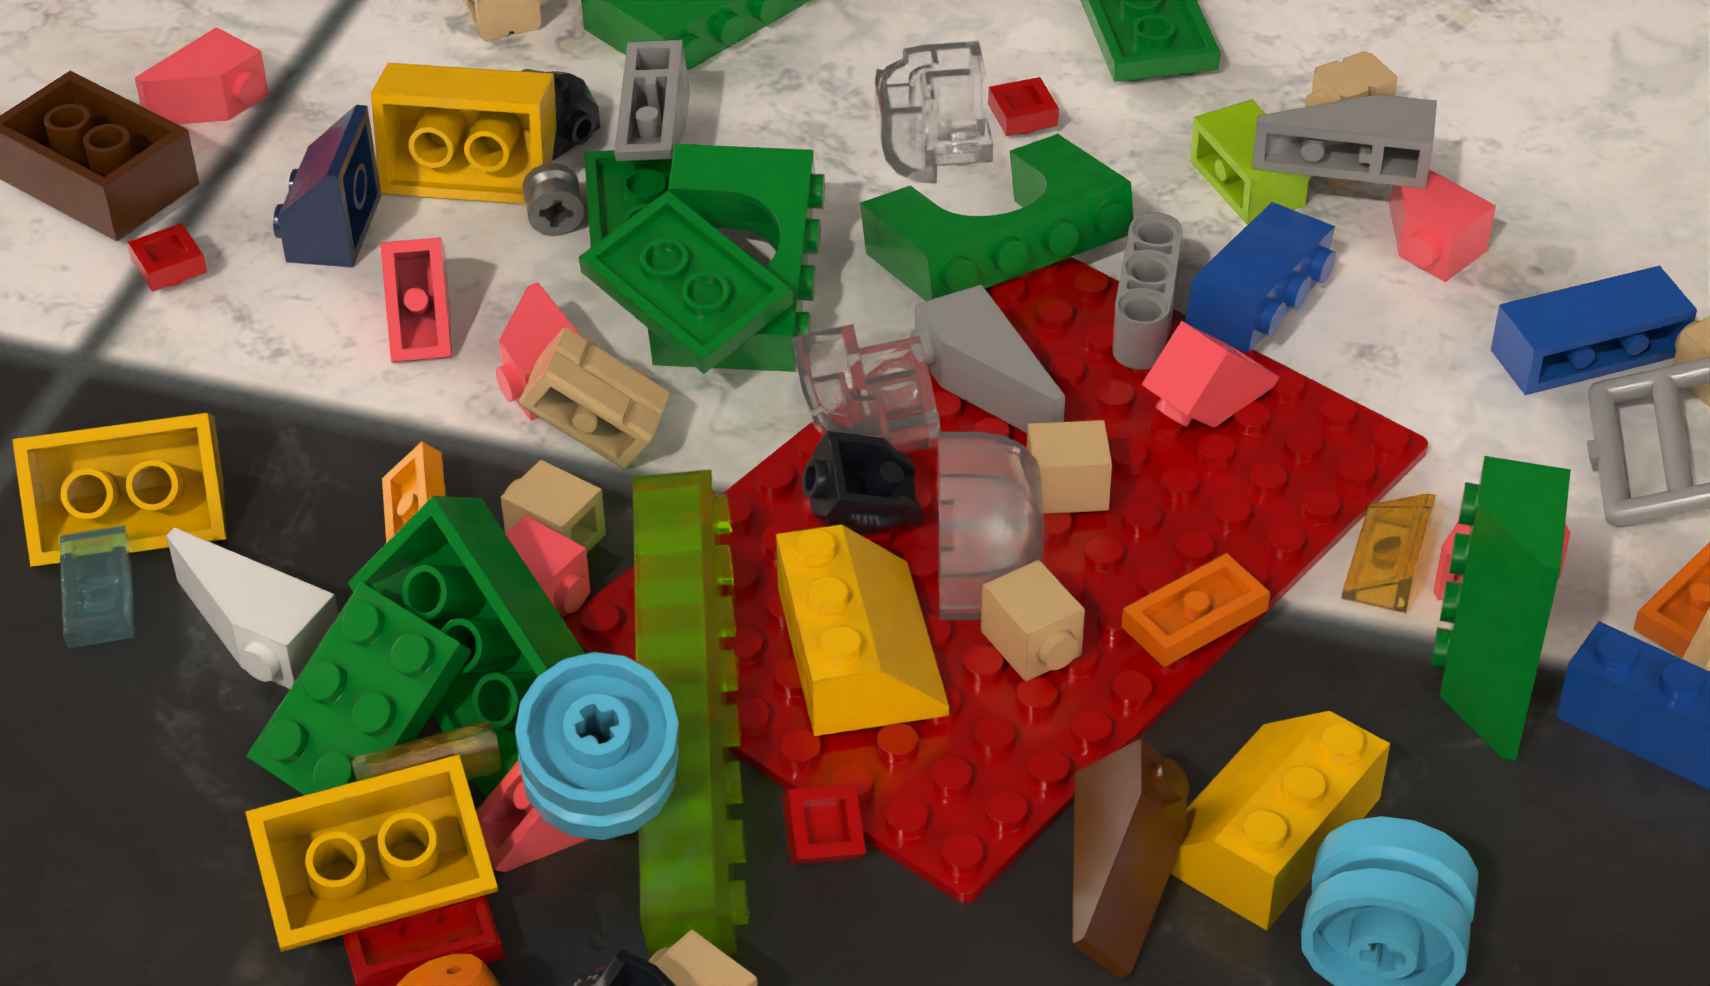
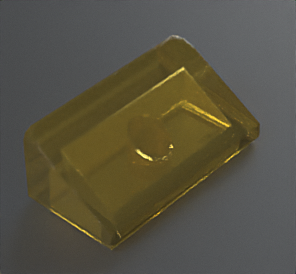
M1420 494L1369 504L1343 587L1342 599L1406 613L1430 530L1436 494Z
M485 721L357 756L351 761L356 781L458 754L460 755L467 781L496 773L501 768L496 734L490 724Z

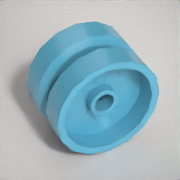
M592 652L563 659L535 679L520 702L515 735L519 752V768L526 797L543 820L570 836L606 840L633 833L659 815L675 787L679 756V721L671 693L653 671L626 656Z
M1384 816L1352 820L1329 832L1317 849L1312 874V895L1307 900L1301 929L1302 952L1314 971L1334 986H1456L1466 973L1470 945V928L1474 918L1478 890V869L1468 851L1445 832L1415 820Z

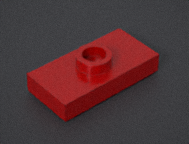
M486 895L342 935L355 986H396L415 968L430 960L451 954H472L485 964L504 959L502 944Z

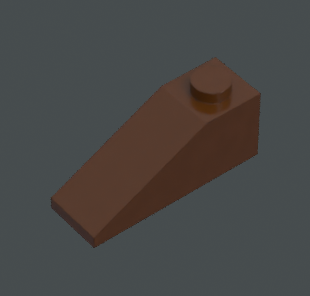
M1142 738L1075 772L1072 944L1118 979H1122L1132 973L1187 831V795L1189 793V785L1186 774L1174 760L1165 758Z

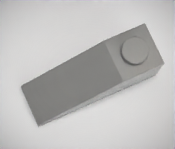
M682 40L627 42L614 150L616 161L673 158L674 144L680 143L687 127L690 96Z
M1377 94L1259 115L1256 125L1252 169L1426 189L1434 140L1437 101Z
M982 285L915 304V331H912L909 337L911 351L917 364L921 367L926 366L941 388L1026 433L1028 424L1064 422L1065 395Z

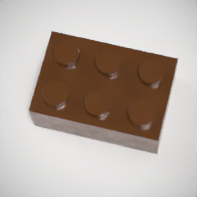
M71 70L0 115V180L116 242L199 184L188 129Z

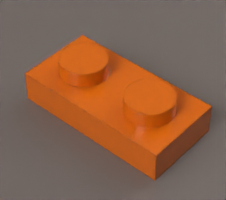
M1710 542L1638 610L1633 630L1683 658L1710 607Z
M1226 553L1123 608L1122 628L1163 667H1166L1268 611L1270 591Z

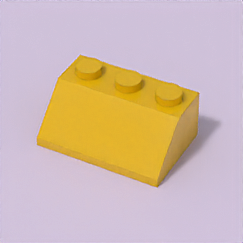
M388 62L371 91L381 194L526 204L522 188L525 176L532 169L542 164L552 163L556 132L553 73Z
M209 413L12 439L30 567L168 548L166 535L174 527L208 542L227 539L223 473L215 417Z
M844 525L776 534L778 590L814 736L949 716V704L907 561Z
M1331 711L1263 724L1187 808V831L1170 874L1267 931L1312 879L1317 849L1328 833L1352 820L1363 819L1380 799L1390 743Z
M459 754L245 811L281 952L498 892V886Z

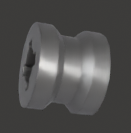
M548 163L532 169L525 176L522 184L523 196L527 204L528 220L534 230L544 235L558 236L573 231L582 222L585 214L584 204L580 196L578 178L572 169L562 164ZM554 200H561L560 202L554 204Z

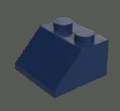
M355 105L308 146L299 169L294 168L292 170L287 197L284 204L276 206L273 217L274 235L276 238L282 239L286 262L354 267L381 199L367 105Z

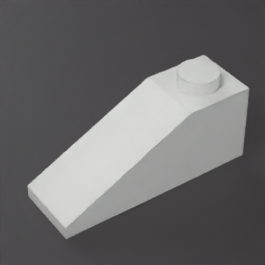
M174 527L166 537L177 581L242 669H245L250 675L260 681H272L290 689L338 617L335 594Z

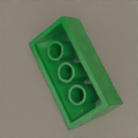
M1484 456L1479 484L1465 482L1458 524L1470 526L1469 534L1455 532L1449 573L1461 575L1460 582L1446 580L1440 621L1451 623L1450 629L1437 627L1431 667L1443 669L1440 697L1502 759L1516 761L1561 569L1571 469Z
M432 496L363 566L348 584L354 592L361 581L472 650L432 715L456 753L460 755L461 761L484 797L487 798L518 761L519 752L516 744L515 728L519 706L535 679L561 660L583 655L585 652L482 498Z

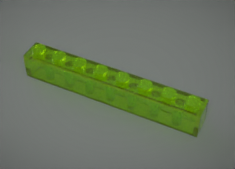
M711 469L633 477L636 662L652 670L671 693L679 721V756L674 791L659 815L639 828L641 927L649 959L658 950L664 947H672L691 929L726 955L737 954L736 925L749 924V905L746 881H734V864L746 863V842L743 820H732L731 804L744 803L740 761L729 762V747L741 746V730L737 704L727 705L726 696L727 691H737L739 688L735 650L724 649V638L736 637L732 596L722 597V585L734 584L730 544L720 545V535L731 534L728 495L715 494Z

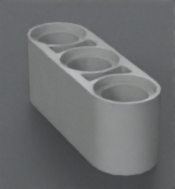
M1160 212L1145 213L1133 219L1129 226L1115 302L1112 352L1117 362L1132 369L1152 368L1169 341L1179 279L1183 229L1180 222L1168 214Z

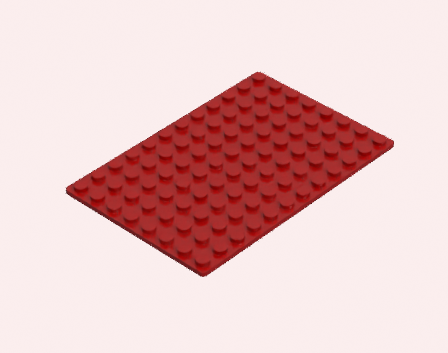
M1069 257L987 287L985 290L1065 395L1064 422L1104 420L1112 461L1109 511L1032 514L1028 488H1017L1015 472L1016 450H1027V433L941 388L926 366L921 367L917 364L909 343L581 606L579 610L571 614L564 622L585 654L597 652L626 656L652 670L671 693L676 714L680 720L785 789L857 784L864 840L956 901L970 903L975 901L1075 802V772L1138 740L1426 456L1428 441L1424 436L1253 349L1249 353L1241 352L1280 377L1272 389L1215 428L1193 418L1187 427L1176 422L1156 408L1161 398L1141 385L1151 368H1128L1117 362L1113 356L1115 302L1119 281L1073 257ZM1175 309L1173 310L1169 340L1180 322H1185L1186 318L1185 314ZM827 431L885 438L896 450L910 456L915 464V498L924 511L925 520L920 526L892 527L874 535L861 536L908 563L949 704V716L814 736L778 590L776 534L826 527L811 512L810 500L803 493L802 477L807 462L813 458L815 447ZM1226 553L1270 591L1268 611L1166 667H1163L1122 628L1123 608ZM1039 559L1085 609L1082 655L1073 659L1061 669L1050 670L1025 682L981 632L982 585Z

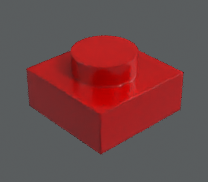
M1041 77L989 87L988 105L1006 136L1028 134L1035 130L1058 126L1059 107Z
M182 223L127 242L131 260L152 292L167 286L178 285L187 279L207 273L204 255Z
M857 784L788 789L782 795L791 866L859 860L866 854Z

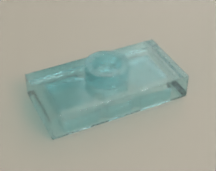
M125 525L60 535L63 635L67 647L73 648L134 638L130 541Z

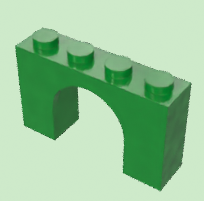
M581 0L584 30L626 55L627 42L682 40L688 71L811 0Z
M1055 134L1009 151L1014 201L1023 207L1021 209L989 216L956 214L942 209L911 185L861 202L860 210L866 254L925 301L978 285L987 288L1127 237L1129 226L1134 219L1131 181L1061 135Z
M674 144L668 191L715 228L744 230L767 241L775 249L776 253L765 268L792 289L793 294L792 306L713 368L796 372L798 348H809L811 315L810 312H802L803 301H814L816 268L815 265H807L808 254H819L821 224L820 219H812L813 209H823L825 201V174H815L814 150ZM648 328L653 365L694 367Z

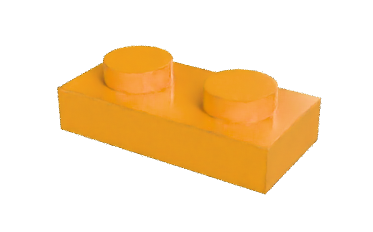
M423 441L382 478L386 543L432 496H446L442 452Z

